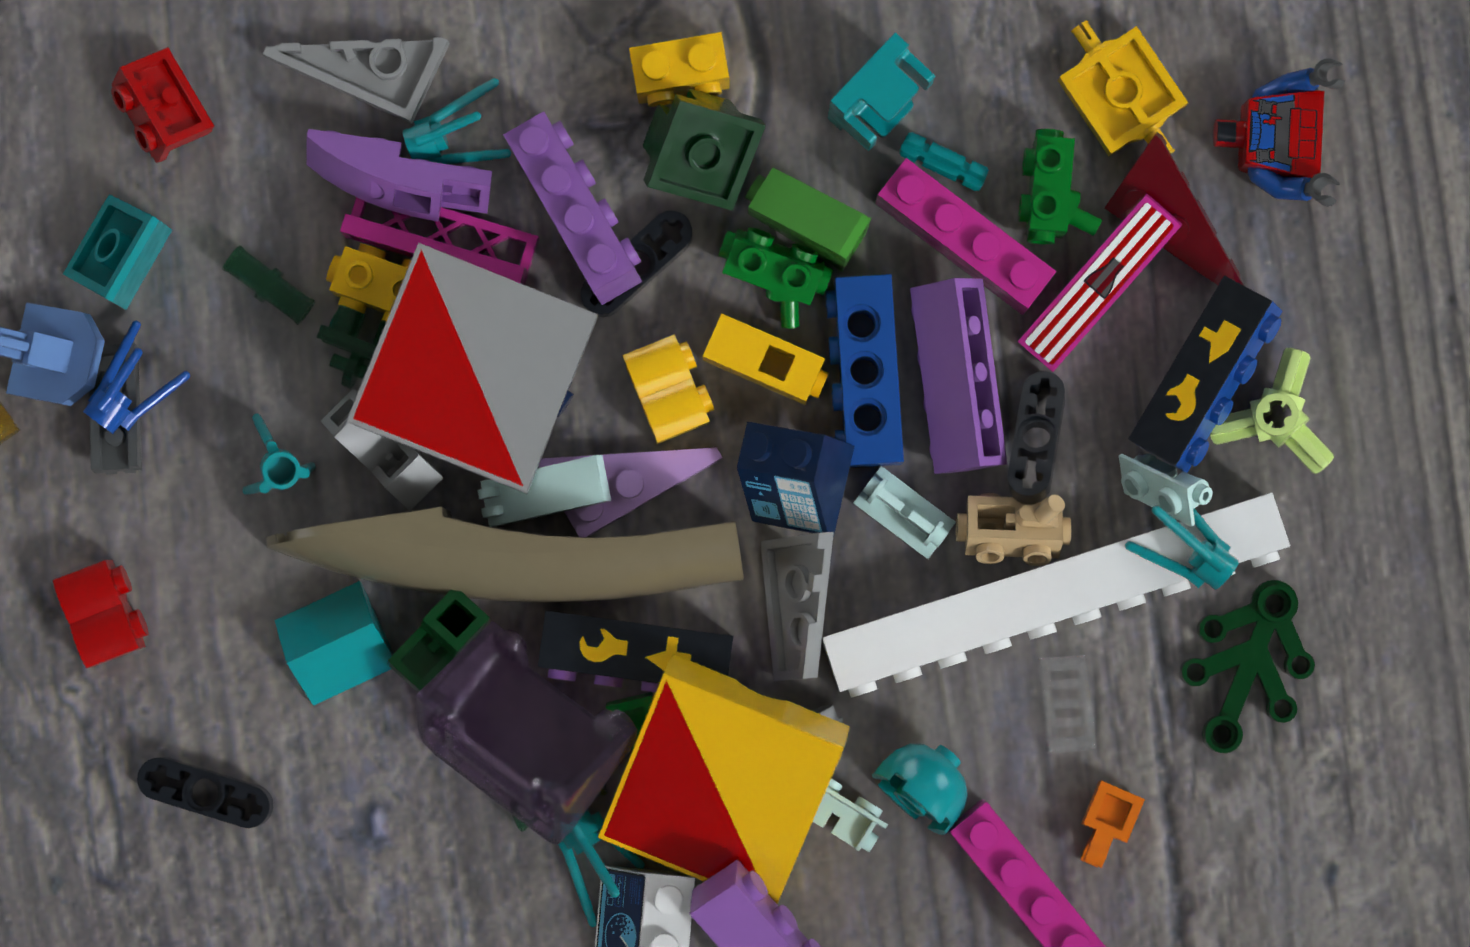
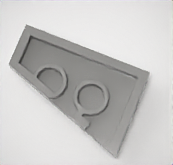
M821 532L760 541L774 681L818 677L834 532Z

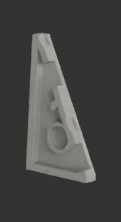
M435 37L433 40L422 41L386 39L382 42H370L368 40L330 41V44L301 45L300 42L281 43L278 46H266L263 56L413 124L448 49L449 42L442 37Z

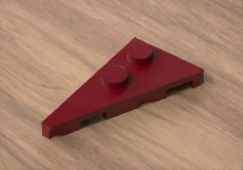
M1156 132L1104 209L1123 221L1144 196L1148 194L1182 223V226L1163 246V249L1216 285H1219L1225 275L1244 286L1233 260L1229 259L1216 236L1217 232L1200 201L1195 198L1183 171L1179 170L1166 146L1167 142L1161 134Z

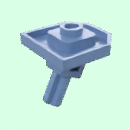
M26 303L19 331L0 327V356L11 358L13 362L6 393L71 406L93 389L97 379L105 340L92 316L78 311Z

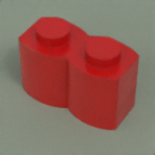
M103 560L53 580L56 595L69 623L76 648L85 668L101 665L146 647L143 637L149 635L148 627L139 609L133 611L129 604L126 593L132 591V586L128 574L122 565L116 567L113 560Z

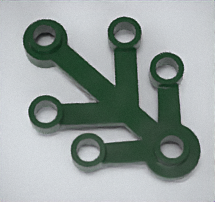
M1279 580L1263 582L1253 591L1250 604L1221 616L1207 615L1197 625V633L1203 641L1217 643L1226 637L1228 631L1256 622L1249 640L1204 659H1187L1180 667V678L1185 684L1201 686L1208 681L1210 676L1238 665L1219 715L1207 720L1202 730L1203 741L1212 751L1230 753L1241 744L1243 731L1238 723V719L1256 674H1258L1268 698L1266 705L1267 714L1273 721L1286 723L1291 721L1297 714V704L1291 696L1287 695L1268 650V644L1275 630L1287 655L1284 660V670L1287 675L1294 679H1305L1315 669L1314 659L1309 653L1305 652L1292 622L1298 610L1297 595L1293 588L1285 582ZM1270 595H1276L1281 601V607L1275 613L1270 612L1265 605L1266 599ZM1210 620H1215L1220 625V633L1215 638L1207 636L1204 630L1205 624ZM1297 656L1303 657L1307 662V668L1302 674H1297L1292 669V661ZM1193 663L1199 664L1203 670V675L1198 681H1192L1187 676V668ZM1281 699L1287 701L1290 707L1289 713L1282 718L1277 716L1274 711L1275 703ZM1218 725H1224L1229 732L1227 740L1222 743L1216 742L1213 738V730Z

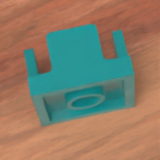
M896 32L830 100L827 119L840 131L842 129L846 130L867 151L874 147L877 137L855 116L860 117L880 137L884 138L913 109L914 103L911 99L918 93L919 86L927 91L935 79V75L908 50L909 44Z

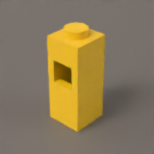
M722 313L703 354L704 362L803 405H806L810 395L819 398L829 375L828 372L821 370L825 358Z

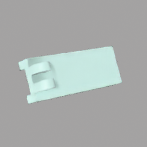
M593 455L538 468L528 494L490 479L480 481L482 489L477 490L479 500H484L485 508H482L481 511L483 518H488L489 527H497L612 501L603 455Z

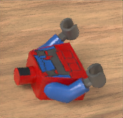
M1325 58L1319 61L1314 69L1307 68L1283 74L1257 88L1252 98H1249L1242 105L1240 121L1215 120L1213 130L1214 147L1239 148L1238 170L1248 173L1252 183L1275 199L1308 201L1313 197L1326 207L1334 205L1336 200L1333 197L1321 195V191L1326 185H1340V183L1330 174L1321 173L1325 91L1317 89L1319 85L1330 89H1339L1344 85L1345 80L1333 79L1329 82L1327 80L1328 70L1334 66H1341L1342 63L1331 58Z

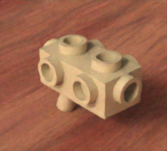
M995 493L968 496L965 513H957L956 541L965 542V555H976V560L980 563L996 564L1003 561L1005 556L1023 557V561L1028 565L1042 566L1051 562L1052 558L1060 557L1062 545H1070L1071 518L1063 517L1065 503L1058 495H1051L1039 503L1030 505L1020 503L1013 497H1002Z

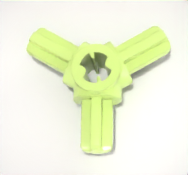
M1286 348L1282 353L1272 389L1264 388L1261 399L1250 401V409L1230 413L1223 424L1220 426L1216 424L1210 434L1212 442L1218 445L1258 435L1259 442L1272 440L1278 448L1285 444L1312 473L1317 474L1324 470L1334 459V454L1306 426L1310 418L1302 411L1305 399L1299 397L1311 360L1310 355L1299 349ZM1274 405H1281L1283 411L1287 408L1291 411V416L1284 418L1285 426L1281 428H1275L1273 421L1269 424L1265 423V417L1272 414L1271 407Z

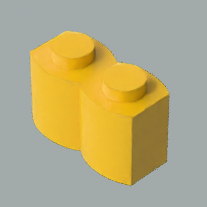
M674 334L622 355L657 444L709 424L710 420L707 413L715 409L706 386L703 384L696 387L689 370L697 367L687 341L679 344Z

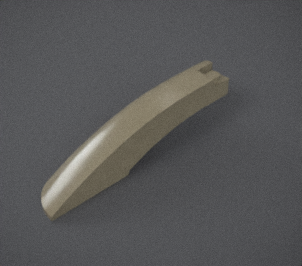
M443 507L312 526L287 532L286 536H284V533L265 538L268 549L334 572L375 583L445 596L450 590L463 592L469 599L539 603L612 600L744 580L736 522L642 536L603 538L561 537L494 529L452 519L451 511Z

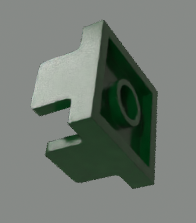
M689 88L686 97L678 94L675 95L670 109L660 104L656 108L643 142V147L650 156V163L643 181L649 188L733 211L766 125L760 118L739 112L728 99Z

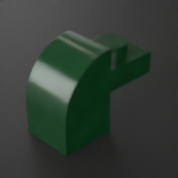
M450 590L422 619L420 627L387 660V665L422 696L450 665H453L486 627L490 617L463 592Z

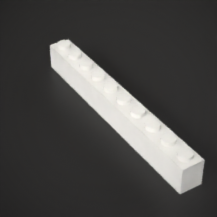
M1273 493L1201 515L1216 535L1231 547L1229 553L1239 560V563L1251 560L1253 568L1280 559L1278 550L1290 547ZM1179 522L1201 543L1207 540L1195 525L1191 527L1183 522ZM1166 526L822 637V643L838 692L848 690L852 698L877 690L875 680L893 675L895 683L906 681L922 675L920 666L937 660L940 669L967 661L965 651L983 646L985 654H989L1012 646L1009 637L1027 632L1029 639L1032 640L1056 632L1054 623L1072 617L1074 625H1078L1102 617L1099 608L1117 603L1119 611L1146 603L1145 593L1161 588L1165 597L1191 588L1189 580L1128 551L1125 548V544L1128 541L1144 548L1146 547L1190 569L1193 566L1188 563V559L1194 550Z

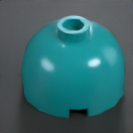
M924 744L905 745L893 751L872 773L873 778L882 779L878 784L879 788L897 806L915 820L919 816L923 817L924 815L931 819L932 822L927 828L943 836L951 829L966 806L968 796L966 781L957 769L961 761L943 745H939L935 750Z

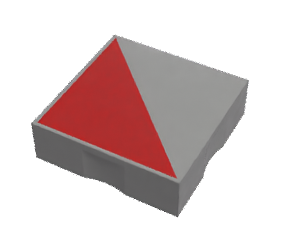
M418 243L347 422L528 494L552 434L553 425L596 324L598 314Z

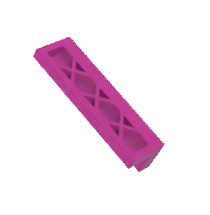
M357 197L351 215L345 213L340 232L348 239L411 258L418 243H421L523 285L526 283L539 241V236L443 207H441L439 218L454 223L444 228L440 220L439 222L434 221L439 231L428 237L409 233L403 222L411 218L408 215H399V213L392 211L395 218L383 224L362 219L367 202ZM399 224L401 230L393 227ZM463 226H469L477 230L484 244L471 251L453 246L448 234ZM483 231L499 236L488 241ZM443 237L446 243L439 242L436 240ZM507 239L526 243L520 265L497 259L492 247ZM488 251L490 256H486L481 253Z

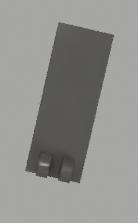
M135 343L132 344L120 369L128 360L134 349L138 348ZM120 344L104 345L95 387L89 391V398L98 388ZM139 361L120 389L122 394L133 401L127 408L129 411L140 404ZM90 418L91 470L94 473L112 475L117 474L119 471L135 473L136 470H142L140 418H138L129 431L120 425L114 434Z

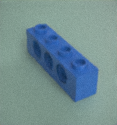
M892 274L835 278L834 290H826L827 318H836L837 336L829 337L830 365L839 364L840 383H832L833 411H842L843 430H835V439L855 446L850 468L902 465L904 454ZM864 314L872 320L874 331L867 337H856L848 329V320L853 315ZM860 360L869 361L875 366L877 377L872 383L860 384L851 376V366ZM868 406L875 409L880 417L879 426L872 431L859 429L854 422V412L858 408Z

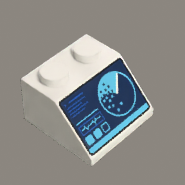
M605 865L620 894L618 897L613 898L602 881L600 882L595 947H690L692 924L690 905L692 890L695 888V877L676 871Z

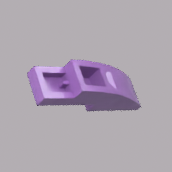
M308 129L307 166L325 180L363 201L393 212L439 222L441 207L488 213L492 171L478 169L473 166L435 163L426 159L401 158L402 142L388 141L379 137L368 138L341 134L331 130Z

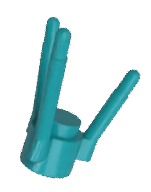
M497 78L490 79L430 116L414 121L415 126L403 130L404 141L411 159H426L435 163L457 164L509 158L512 154L509 149L442 154V151L449 149L446 134L480 120L481 114L476 111L441 125L440 121L497 87L499 80Z
M258 413L254 414L252 420L266 447L267 453L263 456L260 463V473L263 478L259 482L244 486L242 492L245 495H252L259 492L267 493L271 488L279 490L288 489L295 485L299 478H308L310 473L315 470V464L309 462L300 465L292 453L278 448L261 415Z
M1160 506L1152 507V513L1194 550L1188 559V563L1193 568L1190 569L1131 541L1126 542L1125 548L1152 563L1186 578L1197 588H1200L1205 582L1214 590L1221 587L1232 575L1239 563V560L1229 553L1231 547L1216 535L1195 508L1193 509L1195 526L1207 539L1202 543Z
M584 805L554 824L560 835L555 841L564 855L588 924L591 927H595L597 919L573 849L577 855L582 852L585 853L613 898L618 897L620 892L593 847L601 841L598 838L597 832L601 831L604 819L599 811L591 816ZM612 844L637 869L644 868L645 863L635 853Z

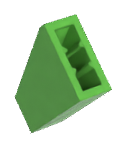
M775 168L771 169L767 177L759 174L745 196L746 199L751 201L748 206V214L796 244L815 250L819 254V258L842 272L865 237L871 218Z

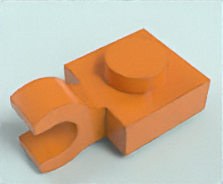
M1099 780L1081 822L1082 825L1093 829V832L1084 847L1080 860L1094 867L1102 868L1113 838L1123 843L1128 842L1145 799Z

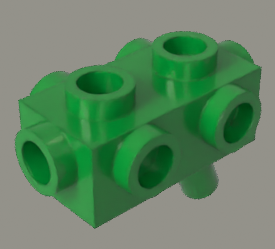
M1037 129L1032 148L1024 149L1022 176H1030L1029 194H1021L1018 222H1026L1025 235H1027L1028 243L1055 244V238H1063L1067 233L1069 224L1094 236L1102 222V219L1078 207L1081 193L1071 190L1075 138H1064V132L1061 130Z
M749 227L747 232L737 229L736 233L727 230L718 257L726 259L722 273L766 289L765 296L768 299L780 302L781 327L786 329L798 328L800 326L799 302L811 305L815 293L824 295L833 269L824 266L825 261L817 258L819 254L815 250L800 244H792L791 248L773 242L775 237L763 230Z

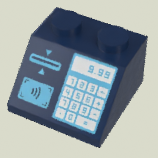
M747 421L737 470L751 520L756 523L811 534L821 532L835 533L855 446L823 434Z

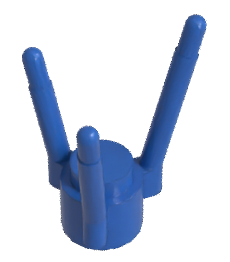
M137 320L132 322L98 388L88 399L89 404L82 411L112 434L116 432L120 425L129 431L138 418L190 378V373L184 371L133 410L129 411L127 409L133 401L122 394L120 389L135 368L143 351L140 348L134 349L121 369L120 367L141 327V323Z

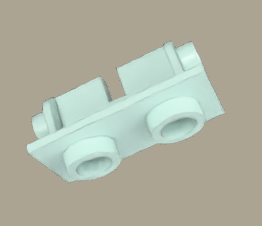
M1149 453L1137 455L1134 459L1124 454L1119 455L1121 483L1124 494L1151 507L1160 506L1173 518L1191 527L1195 525L1193 509L1200 504L1206 505L1211 500L1213 494L1206 480L1197 478L1184 471L1177 475L1176 467L1157 459Z
M882 466L853 502V504L926 559H929L956 523Z
M831 778L813 822L823 828L831 814H835L839 817V820L832 829L831 834L848 843L857 851L862 848L870 852L879 837L872 832L875 825L877 824L885 829L888 825L878 819L883 811L858 796L855 803L841 796L838 793L842 785Z

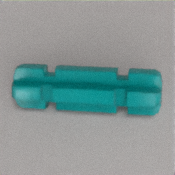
M909 132L906 135L899 151L901 157L907 158L914 163L916 160L923 162L922 167L954 182L956 179L963 181L961 185L973 191H979L982 188L989 172L986 166L972 161L970 164L965 161V156L935 142H932L931 145L925 143L926 138L916 133Z

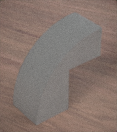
M353 388L321 422L347 450L374 474L398 501L411 511L443 477L416 449L348 423L347 418L358 394Z

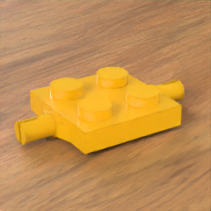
M1088 20L1082 22L1081 25H1077L1071 30V33L1074 34L1086 54L1078 65L1059 76L1057 81L1107 155L1111 156L1129 143L1138 142L1143 139L1149 144L1156 132L1164 137L1169 152L1171 154L1174 153L1175 149L1172 148L1160 128L1167 118L1184 108L1188 101L1138 27H1134L1117 39L1101 43L1089 25Z

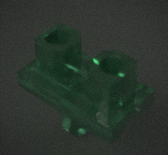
M340 305L331 319L329 327L321 324L317 338L321 339L323 343L352 353L349 359L334 353L329 364L330 367L344 372L341 385L351 389L358 378L364 379L368 366L364 365V360L371 361L386 322H380L371 344L357 338L366 315Z

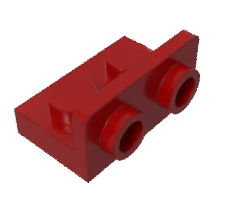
M168 47L119 67L111 84L113 101L122 113H127L135 127L134 133L139 146L144 152H150L156 163L166 160L171 150L212 132L214 124Z

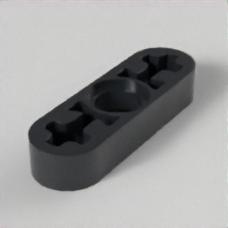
M665 211L655 217L630 240L635 251L645 253L651 261L649 271L645 275L640 276L642 282L612 299L613 302L609 306L602 305L601 303L595 306L591 303L595 295L586 280L581 289V299L585 308L598 314V317H608L619 311L690 246L693 232L689 219L678 211ZM667 222L672 227L678 223L683 226L680 230L681 242L676 244L673 240H669L662 245L660 252L666 256L659 261L654 250L642 241L649 236L653 244H655L664 235L661 228L664 223Z
M1047 371L1036 372L1030 375L1023 384L1008 469V486L1012 497L1020 503L1029 505L1043 501L1050 492L1065 406V388L1062 380L1056 374ZM1041 388H1049L1051 394L1046 400L1045 415L1037 413V395L1040 394ZM1032 428H1042L1049 433L1050 440L1044 446L1035 448L1027 445L1023 440V436ZM1028 460L1036 462L1037 481L1033 483L1032 488L1026 489L1023 488L1021 479H1025L1027 476Z
M157 757L146 761L139 769L137 775L138 787L146 797L243 828H253L262 825L270 818L273 811V799L264 787L169 757ZM163 765L167 767L166 775L176 780H183L184 771L189 772L190 776L185 781L182 789V799L176 797L181 788L166 785L162 786L160 791L155 790L156 782L153 779H149L150 772L159 771ZM203 778L212 780L218 788V797L210 806L200 805L193 796L194 785ZM228 785L235 787L231 797L248 799L251 793L257 795L256 803L262 806V812L254 813L250 819L244 817L245 809L233 804L227 806V813L221 812V808L228 799Z

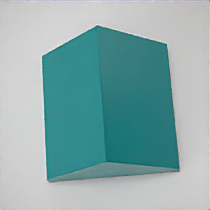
M109 194L63 275L127 310L170 236L172 229L154 216Z
M361 581L274 620L286 663L312 705L319 704L392 670L387 665V660L394 654Z

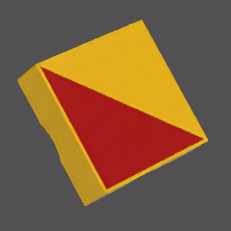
M673 654L655 693L598 838L701 881H706L738 859L748 872L754 871L762 878L767 887L768 895L778 904L844 750L850 726L790 701L761 695L750 690L734 678Z

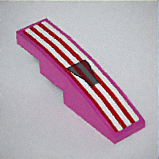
M1146 194L1019 339L1018 343L1049 370L1054 372L1177 232L1182 223Z

